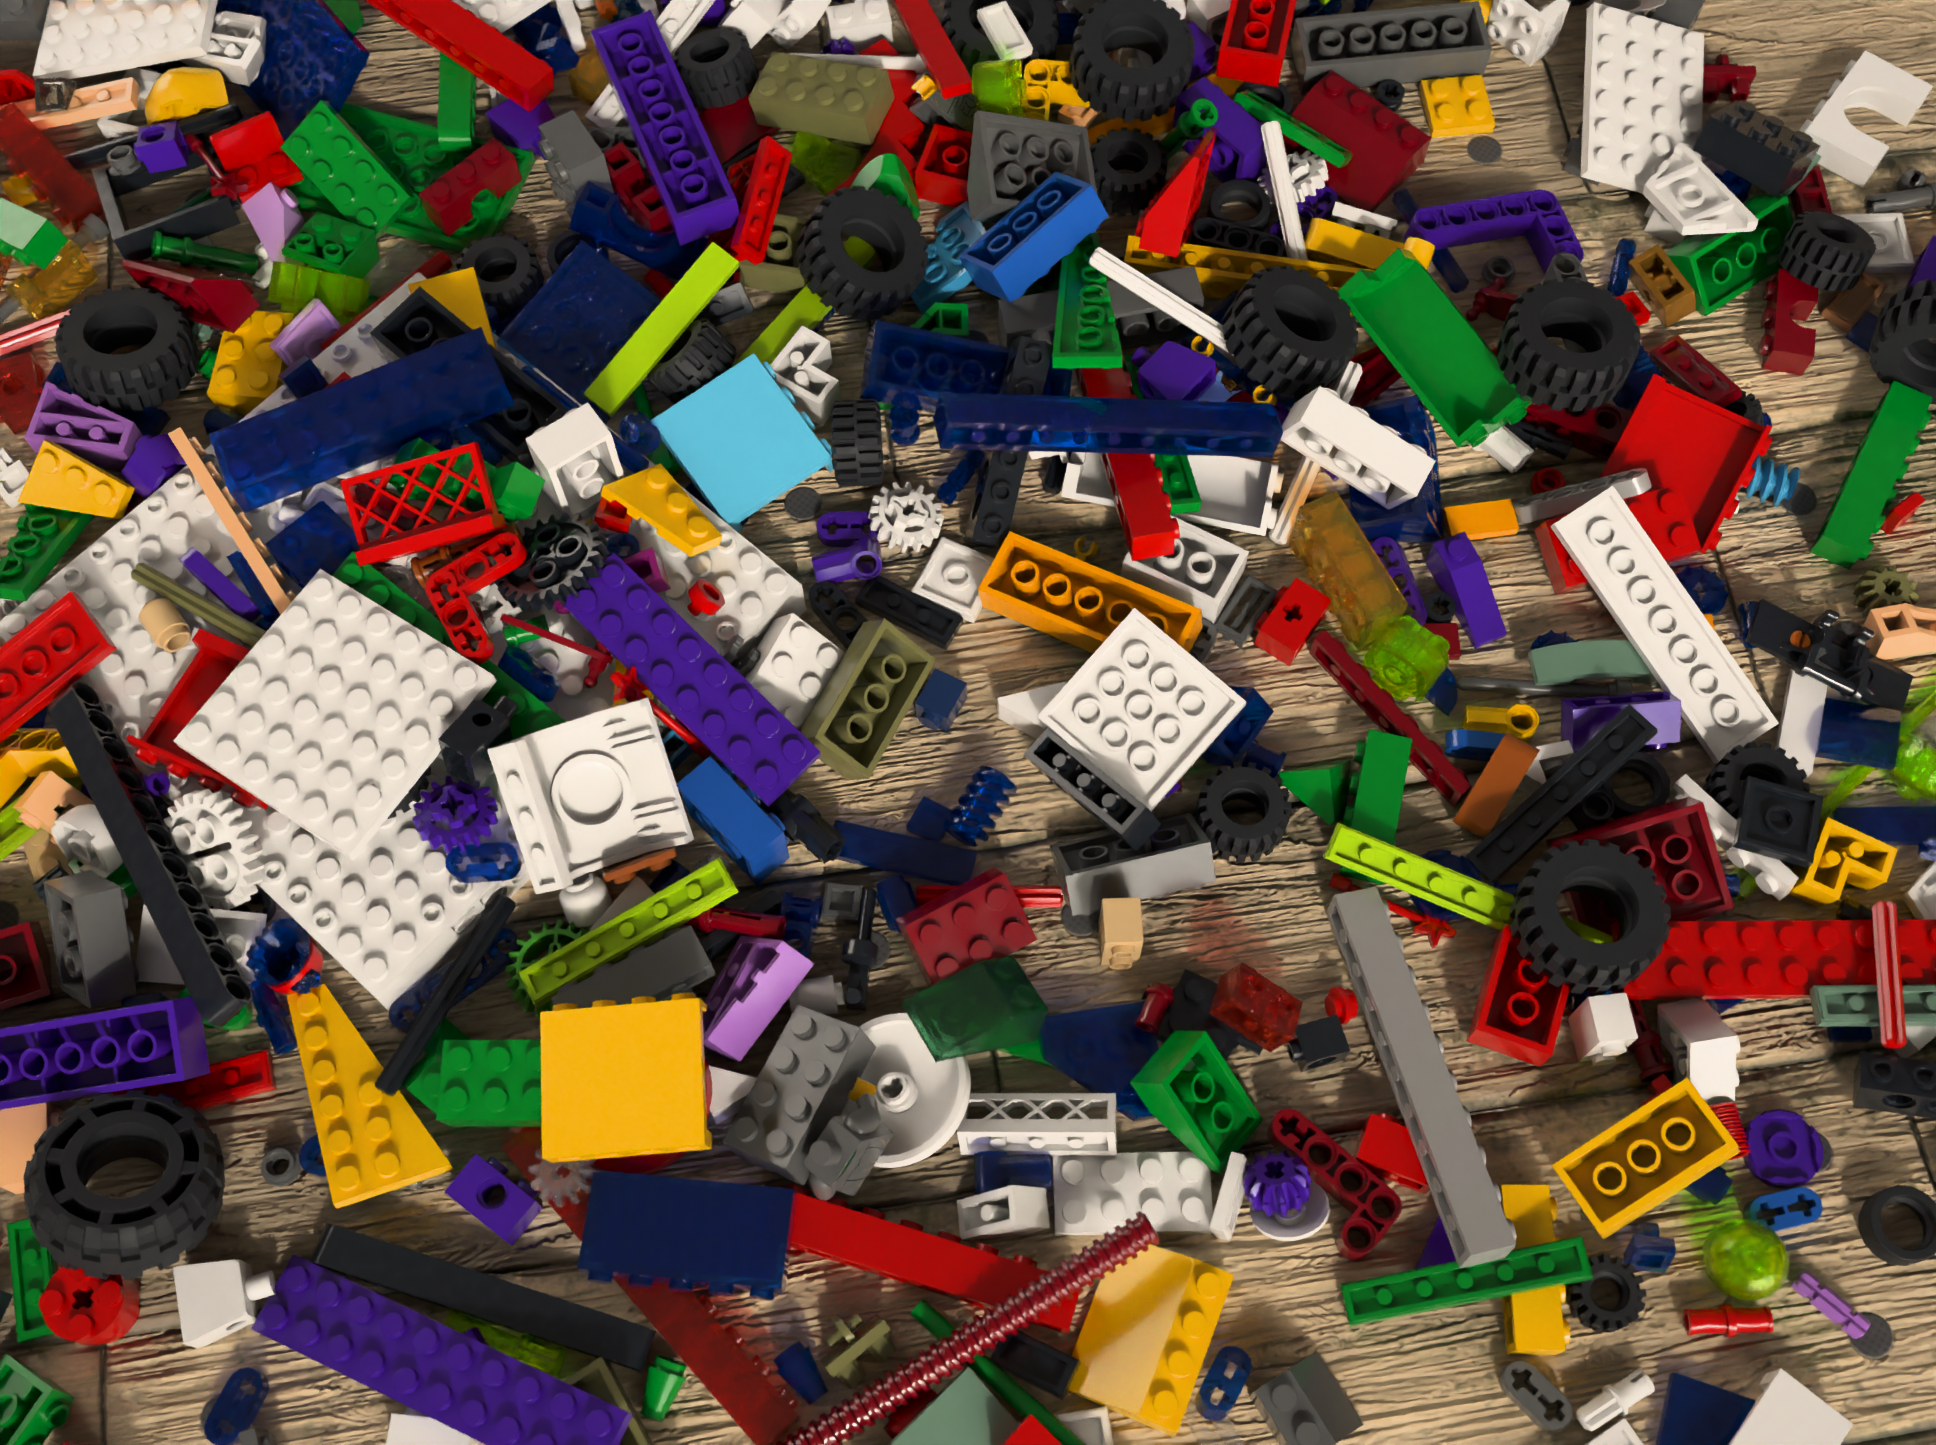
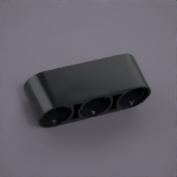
M1211 217L1199 218L1193 224L1190 244L1278 257L1283 256V241L1275 235Z

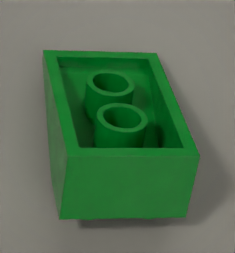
M1174 1031L1130 1082L1149 1112L1214 1173L1220 1174L1228 1165L1231 1151L1237 1153L1263 1121V1118L1206 1031Z

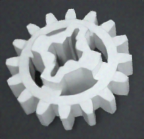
M1298 151L1287 155L1296 203L1305 202V196L1317 195L1315 189L1324 188V181L1329 180L1325 159L1320 158L1317 154L1311 156L1310 151H1306L1303 155H1299ZM1265 168L1262 170L1263 176L1258 177L1259 186L1267 193L1270 198V204L1274 201L1276 204L1269 168Z
M893 482L890 491L882 487L879 496L874 495L868 514V519L872 520L870 530H879L877 540H889V549H892L897 544L900 545L902 553L906 552L908 546H912L915 552H919L922 544L929 548L933 539L938 538L944 516L940 514L942 505L939 503L933 504L935 497L933 493L923 494L924 486L920 485L914 490L910 482H906L904 488H900L896 482Z

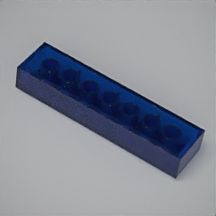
M479 327L211 433L209 437L229 493L242 510L247 513L399 452L401 446L418 438L424 441L515 404L482 328Z

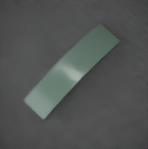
M1629 640L1570 642L1530 650L1528 653L1535 686L1569 685L1574 679L1632 678L1633 684L1658 683Z

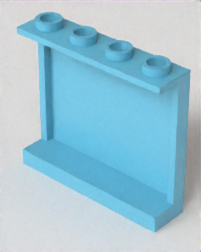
M754 353L651 420L659 438L712 511L738 533L743 530L741 521L824 466L829 472L834 470L831 458L833 450L824 438L819 440L813 433L815 427L805 412L798 413L793 406L796 402L790 391L785 386L780 389L774 381L777 377L767 361L761 363Z

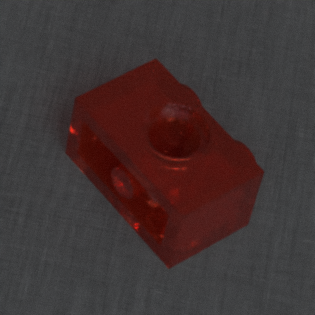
M30 351L0 360V423H6L14 434L28 430L46 383L44 370Z

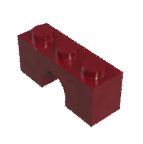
M492 138L421 191L419 197L428 219L447 236H450L473 218L471 204L479 192L487 189L498 199L521 182L522 178L515 156L495 138Z
M622 142L605 151L604 157L617 201L654 243L672 234L674 230L655 186H650L645 179L637 158Z
M1779 269L1773 280L1767 281L1764 287L1762 298L1764 301H1767V305L1763 311L1760 325L1765 328V333L1761 338L1758 352L1760 355H1763L1762 369L1803 375L1814 358L1816 329L1799 326L1792 319L1807 320L1818 302V288L1798 280L1785 269Z

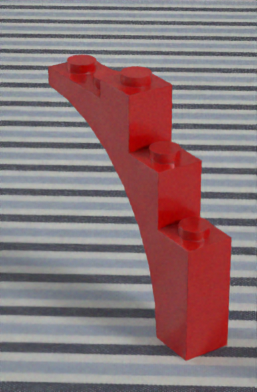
M884 38L859 52V55L900 56ZM884 69L888 71L895 98L863 163L846 181L830 191L827 196L834 194L836 190L844 187L850 189L855 178L865 165L874 158L886 153L895 154L901 159L915 187V171L918 162L911 154L919 151L925 144L924 124L909 110L912 103L920 95L911 88L915 78L918 76L914 70Z

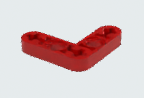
M510 532L496 535L430 575L425 583L426 594L460 655L475 664L484 663L491 657L494 652V643L469 596L523 564L527 555L526 547L515 534ZM510 546L512 554L506 557L504 548ZM492 555L497 564L493 565L487 557ZM477 562L484 563L485 567L481 575L475 578L468 577L470 566ZM445 583L447 584L449 594L453 598L450 601L441 594L440 586ZM466 609L468 611V617L462 624H451V617L457 610ZM469 633L478 640L479 649L474 652L471 650L472 644L465 636Z

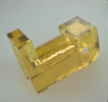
M70 239L45 270H40L31 279L22 273L4 289L15 304L36 320L59 313L62 308L85 288L91 286L99 279L79 246ZM49 302L47 308L42 310L44 304Z

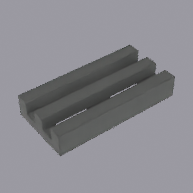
M1248 574L1214 623L1217 635L1218 633L1223 634V639L1229 642L1230 640L1235 641V646L1242 649L1255 630L1254 627L1265 611H1268L1279 591ZM1251 586L1256 588L1230 628L1226 626L1225 623ZM1265 593L1267 596L1242 633H1238L1237 630L1261 595Z

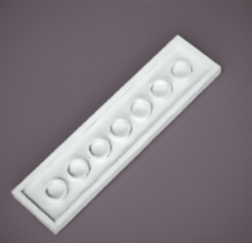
M1611 486L1550 526L1662 689L1681 700V716L1714 764L1719 763L1726 753H1729L1734 747L1738 745L1744 747L1748 742H1752L1779 724L1614 486Z

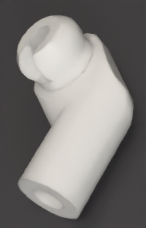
M260 242L255 247V254L260 257L261 268L254 274L251 280L256 286L264 290L278 273Z

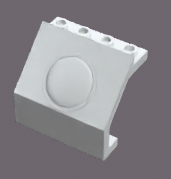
M648 697L609 707L523 735L487 749L535 894L564 889L573 884L572 879L647 852L683 845L694 840Z

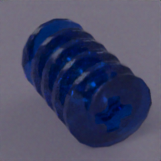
M980 766V770L973 773V782L966 785V794H962L958 799L959 806H955L951 810L952 818H948L944 822L945 830L952 837L971 847L977 846L976 839L988 841L989 835L983 830V827L988 829L996 828V823L990 818V815L995 817L1003 816V811L997 806V803L1005 806L1010 804V799L1004 792L1012 794L1017 792V787L1007 776L989 766Z

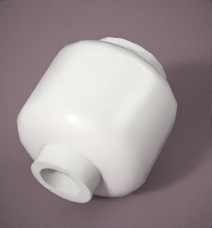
M586 873L572 879L573 884L561 890L559 900L569 924L574 921L577 928L590 929L611 906L613 901L606 882L600 877Z

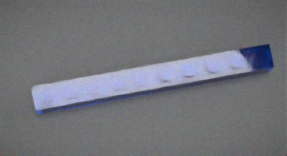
M940 392L933 418L940 449L1273 457L1283 435L1273 403Z

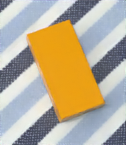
M1511 499L1444 507L1442 511L1448 538L1465 532L1469 540L1514 535L1519 530Z

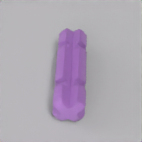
M1805 1270L1794 1279L1792 1283L1793 1289L1804 1298L1808 1296L1810 1298L1809 1302L1836 1325L1841 1323L1843 1325L1842 1330L1848 1335L1857 1339L1866 1333L1870 1327L1869 1320L1858 1311L1856 1313L1852 1312L1853 1307L1827 1285L1823 1287L1819 1285L1820 1280L1811 1272Z

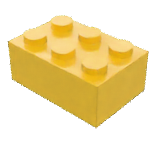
M255 311L234 333L223 331L207 391L208 397L220 415L245 417L283 385L278 375L289 367L269 344L296 317L295 313Z

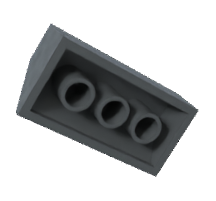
M1186 813L1158 820L1161 825L1137 852L1112 831L1051 845L1050 849L1060 886L1063 890V897L1072 916H1087L1096 913L1101 908L1102 899L1162 898L1170 892L1183 889L1195 890L1202 888L1205 884L1216 882L1210 840L1192 814Z

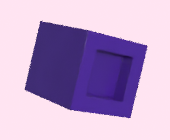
M177 120L139 128L137 142L134 143L136 157L140 162H144L150 174L188 166L190 147L185 141V136Z

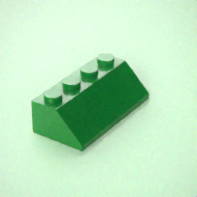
M1758 194L1743 203L1758 219L1757 227L1753 231L1694 234L1665 252L1695 290L1696 311L1701 316L1709 315L1782 268V263L1778 261L1777 253L1794 222L1787 195L1775 197L1773 195Z

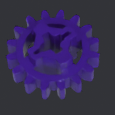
M446 776L445 784L442 786L435 781L432 782L433 791L431 793L421 791L420 797L423 803H415L413 806L416 816L413 817V822L423 842L428 840L433 850L442 844L445 853L448 854L452 851L453 846H459L462 853L466 852V844L470 842L477 847L480 846L479 836L490 837L492 832L489 825L498 823L496 812L499 810L489 786L484 788L481 786L479 790H476L460 779L458 782H453L450 776Z

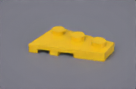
M44 440L17 502L122 519L135 487L55 442Z
M662 464L655 465L602 487L601 496L609 502L616 500L627 508L628 515L636 520L642 518L656 527V534L690 557L720 545L722 538L720 532Z

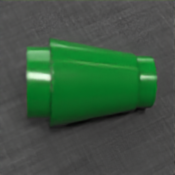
M656 1355L654 1363H649L642 1401L643 1406L640 1411L641 1415L657 1421L664 1420L665 1414L670 1409L687 1378L684 1375L687 1367L686 1364L666 1356Z

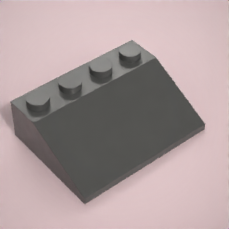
M979 110L974 114L967 183L971 220L997 223L1055 171L1092 184L1097 194L1087 127Z

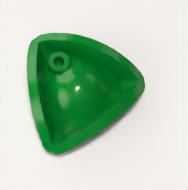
M886 153L874 158L865 165L852 183L851 188L853 186H865L867 191L870 188L882 190V195L888 196L890 194L898 199L897 203L900 206H906L912 212L910 216L914 221L919 218L920 206L913 181L904 163L897 155Z

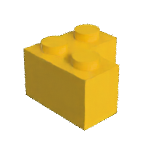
M1826 817L1819 822L1813 864L1809 868L1794 865L1792 872L1799 879L1789 895L1821 908L1839 900L1845 882L1864 891L1870 890L1887 882L1898 849Z

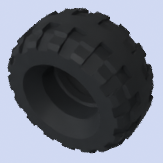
M127 1089V1094L111 1096L110 1092L95 1095L91 1099V1103L83 1107L75 1104L62 1113V1116L58 1118L59 1124L57 1126H49L35 1143V1153L32 1156V1160L27 1161L24 1173V1201L32 1231L41 1247H46L51 1252L53 1260L65 1268H71L74 1271L81 1268L84 1270L85 1276L106 1280L110 1274H123V1279L125 1280L143 1277L144 1270L158 1266V1269L161 1271L179 1261V1254L184 1250L191 1251L193 1248H196L207 1236V1228L211 1225L212 1220H217L222 1207L225 1189L222 1149L216 1133L213 1134L209 1128L208 1120L191 1106L184 1108L182 1100L163 1092L159 1093L157 1097L150 1096L145 1089ZM143 1158L159 1164L165 1170L161 1178L152 1187L131 1197H103L85 1187L90 1178L100 1168L119 1159Z

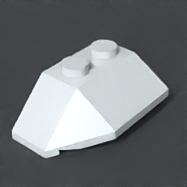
M228 11L217 13L214 17L207 55L181 59L179 61L190 67L215 68L219 70L224 81L250 86L251 82L258 77L259 69L265 60L267 21L262 17Z

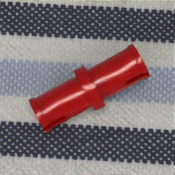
M1721 1304L1720 1308L1684 1309L1683 1322L1687 1335L1723 1334L1724 1337L1730 1338L1736 1337L1737 1333L1773 1332V1316L1769 1306L1733 1308L1731 1304Z

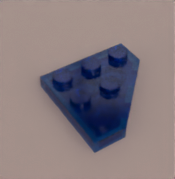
M1145 1001L1037 1017L1035 1026L1042 1058L1092 1093H1116V1110L1132 1121L1156 1118L1149 1112L1130 1083L1159 1049L1155 1034L1145 1033L1135 1026Z

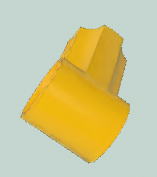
M1516 704L1510 709L1466 705L1462 729L1503 734L1509 732L1529 743L1538 727L1539 715L1534 708L1526 704ZM1512 723H1521L1527 729H1517Z

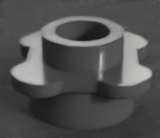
M117 146L107 154L108 163L111 165L109 173L113 176L120 174L129 175L141 166V162L136 157L134 149L132 150L130 146Z

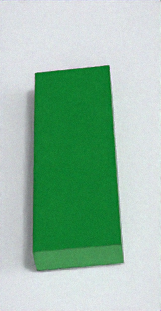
M29 1218L7 1223L17 1342L24 1344L56 1335L46 1325L38 1303L48 1282L58 1271L57 1262L53 1260L51 1252L46 1247L42 1248L32 1231Z

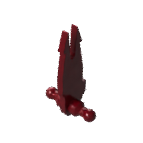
M1497 277L1492 286L1488 285L1486 288H1481L1475 294L1473 307L1466 312L1465 318L1469 322H1474L1480 313L1487 312L1495 319L1506 321L1509 310L1518 296L1503 292V294L1499 293L1500 290L1506 287L1507 281L1503 277Z
M502 613L500 618L503 622L591 656L587 664L589 667L588 674L583 679V684L588 689L596 687L599 674L604 672L607 664H612L614 657H611V653L599 641L596 642L594 649L509 615Z

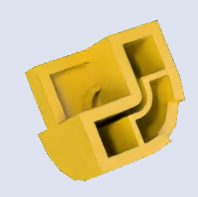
M179 67L170 69L159 76L145 101L147 125L151 126L176 121L228 105L226 88L221 73L215 68Z

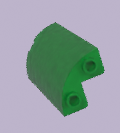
M1400 248L1396 249L1374 272L1360 269L1337 291L1342 302L1348 304L1350 312L1457 447L1468 444L1476 447L1484 442L1490 433L1499 429L1507 422L1510 425L1519 422L1527 414L1526 408L1533 403L1532 399L1527 395L1521 396L1516 392V386L1514 384L1510 385L1503 375L1504 371H1501L1498 365L1497 356L1411 251Z

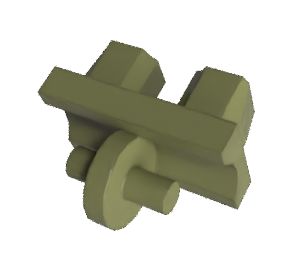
M855 1313L846 1322H843L838 1314H836L830 1320L837 1329L827 1336L825 1340L831 1348L843 1339L845 1340L823 1357L820 1362L832 1378L836 1375L841 1382L851 1389L867 1375L856 1361V1358L868 1349L879 1364L896 1352L893 1341L887 1333L891 1329L884 1319H881L876 1314L852 1334L851 1332L864 1323L860 1316Z

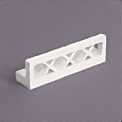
M970 1093L967 1110L957 1128L961 1155H1117L1116 1093ZM969 1107H986L991 1111L983 1119H968ZM1013 1107H1025L1030 1112L1022 1119H1011L1006 1114ZM1052 1107H1064L1069 1112L1061 1119H1050L1045 1114ZM1091 1107H1107V1119H1090L1084 1113Z

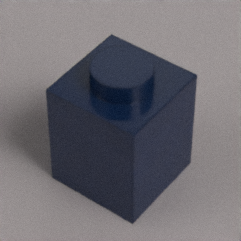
M935 668L915 703L916 718L929 729L937 730L939 728L948 732L967 699V683Z

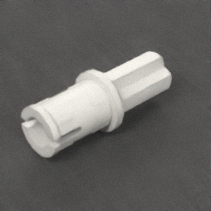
M1636 1369L1615 1385L1604 1386L1602 1394L1577 1410L1576 1417L1585 1430L1594 1431L1616 1415L1623 1417L1628 1414L1629 1407L1654 1392V1385L1649 1376L1645 1374L1640 1378L1643 1375V1371Z

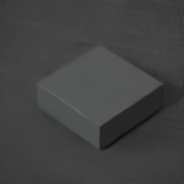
M826 881L821 914L822 920L858 924L863 885Z

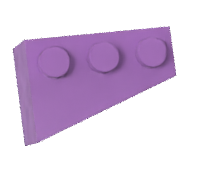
M46 381L24 439L37 455L44 440L53 441L98 467L123 470L135 451L136 442L143 435L134 422L101 406L95 407L83 401L81 397L59 390L54 384Z
M740 935L704 1002L707 1005V1011H703L704 1047L718 1057L741 1061L814 963L782 940Z

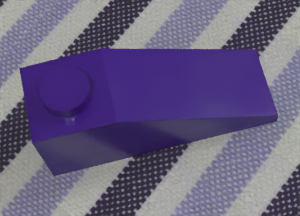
M1462 532L1433 543L1425 564L1441 592L1449 594L1456 602L1455 616L1474 649L1506 637L1507 632L1483 563L1466 533Z

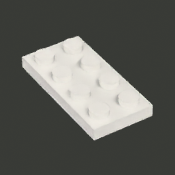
M1192 1151L1117 1153V1155H1052L1055 1236L1103 1235L1106 1232H1109L1111 1235L1115 1232V1226H1125V1220L1128 1218L1131 1221L1136 1219V1213L1139 1211L1142 1214L1145 1213L1157 1234L1213 1233L1210 1229L1213 1217L1210 1168Z

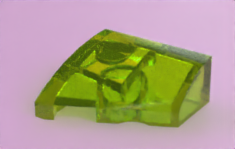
M798 131L791 150L792 158L790 163L827 197L830 191L846 181L858 168L862 153L858 149L831 143L825 137Z

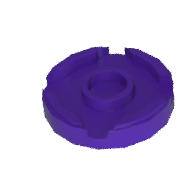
M1783 1109L1764 1111L1748 1122L1744 1129L1746 1139L1748 1140L1747 1143L1750 1146L1749 1150H1751L1750 1154L1743 1156L1745 1165L1757 1179L1768 1186L1780 1189L1800 1187L1811 1180L1823 1164V1145L1818 1132L1812 1125L1809 1126L1802 1120V1116L1795 1112Z

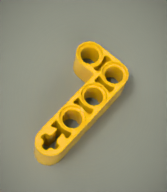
M1321 218L1311 219L1304 238L1308 257L1334 265L1376 270L1396 249L1400 248L1411 251L1428 271L1435 250V246L1432 243L1423 239L1410 237L1403 244Z

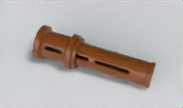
M513 521L506 525L507 528L478 536L453 548L450 545H443L439 547L438 552L424 558H411V566L419 584L425 588L428 577L434 572L504 532L515 534L524 543L517 524Z

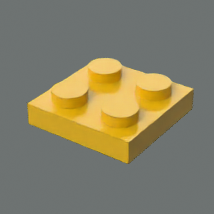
M1482 75L1421 80L1419 92L1432 138L1493 132L1495 121Z

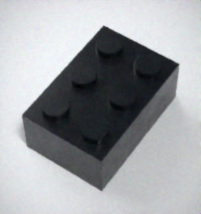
M1736 100L1709 116L1692 150L1776 197L1802 180L1820 145L1813 142L1810 135L1785 127L1781 119L1774 116H1765L1756 111V107L1747 101Z

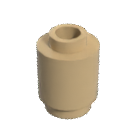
M156 598L144 604L139 613V621L159 648H163L166 652H176L190 642V627L170 599Z

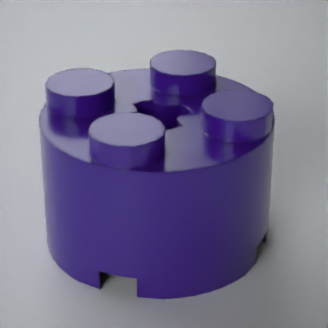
M168 434L155 437L145 435L136 442L135 451L123 468L121 476L128 484L135 487V491L145 500L187 464Z

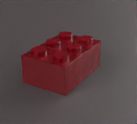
M994 867L895 919L926 984L936 993L949 988L1037 940L1006 873Z

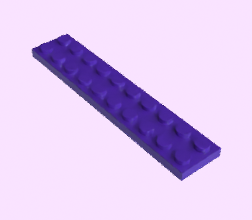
M295 1254L290 1258L275 1285L276 1294L269 1296L251 1328L485 1445H619L633 1414Z

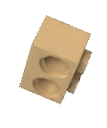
M1140 897L1102 899L1098 920L1101 965H1110L1111 969L1116 970L1131 968L1132 964H1138L1144 942Z

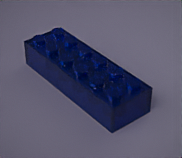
M876 320L868 334L860 399H876L880 403L992 424L1010 348ZM1052 356L1037 417H1045L1048 424L1060 422L1059 414L1069 408L1073 369L1053 368Z

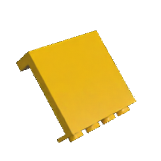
M677 993L671 995V1000L656 1002L655 997L643 996L632 998V1004L616 1005L614 1000H599L592 1002V1007L577 1009L576 1004L565 1003L554 1005L553 1011L540 1012L542 1159L556 1163L712 1149V1133L707 1130L703 1011H707V1005L700 998H695L693 993Z

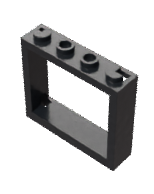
M204 133L196 134L203 142L206 152L225 177H227L228 175L212 143H208ZM191 148L188 166L150 174L144 162H141V166L133 173L117 176L109 173L111 168L109 164L92 169L113 241L124 260L142 261L150 258L155 231H160L163 236L183 239L186 236L195 241L241 224L236 212L241 209L238 199L233 200L227 195H220L217 198L130 229L120 196L206 165L198 153L192 151ZM208 168L210 176L215 177L211 170Z

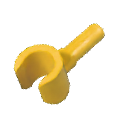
M1086 537L1078 538L1074 543V550L1077 553L1075 558L1085 561L1086 557L1096 555L1099 549L1098 542L1093 541L1089 551L1085 553L1082 546Z

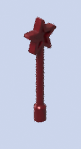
M195 133L186 135V143L192 151L198 153L215 176L210 177L211 186H213L211 187L212 196L227 195L236 200L237 193L248 191V182L235 180V174L231 173L225 177L206 152L203 142Z

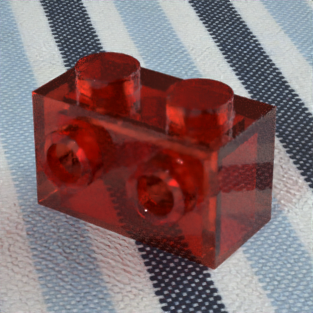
M1242 962L1220 976L1209 1013L1262 1048L1272 1052L1293 1039L1303 1002L1258 973L1254 968Z

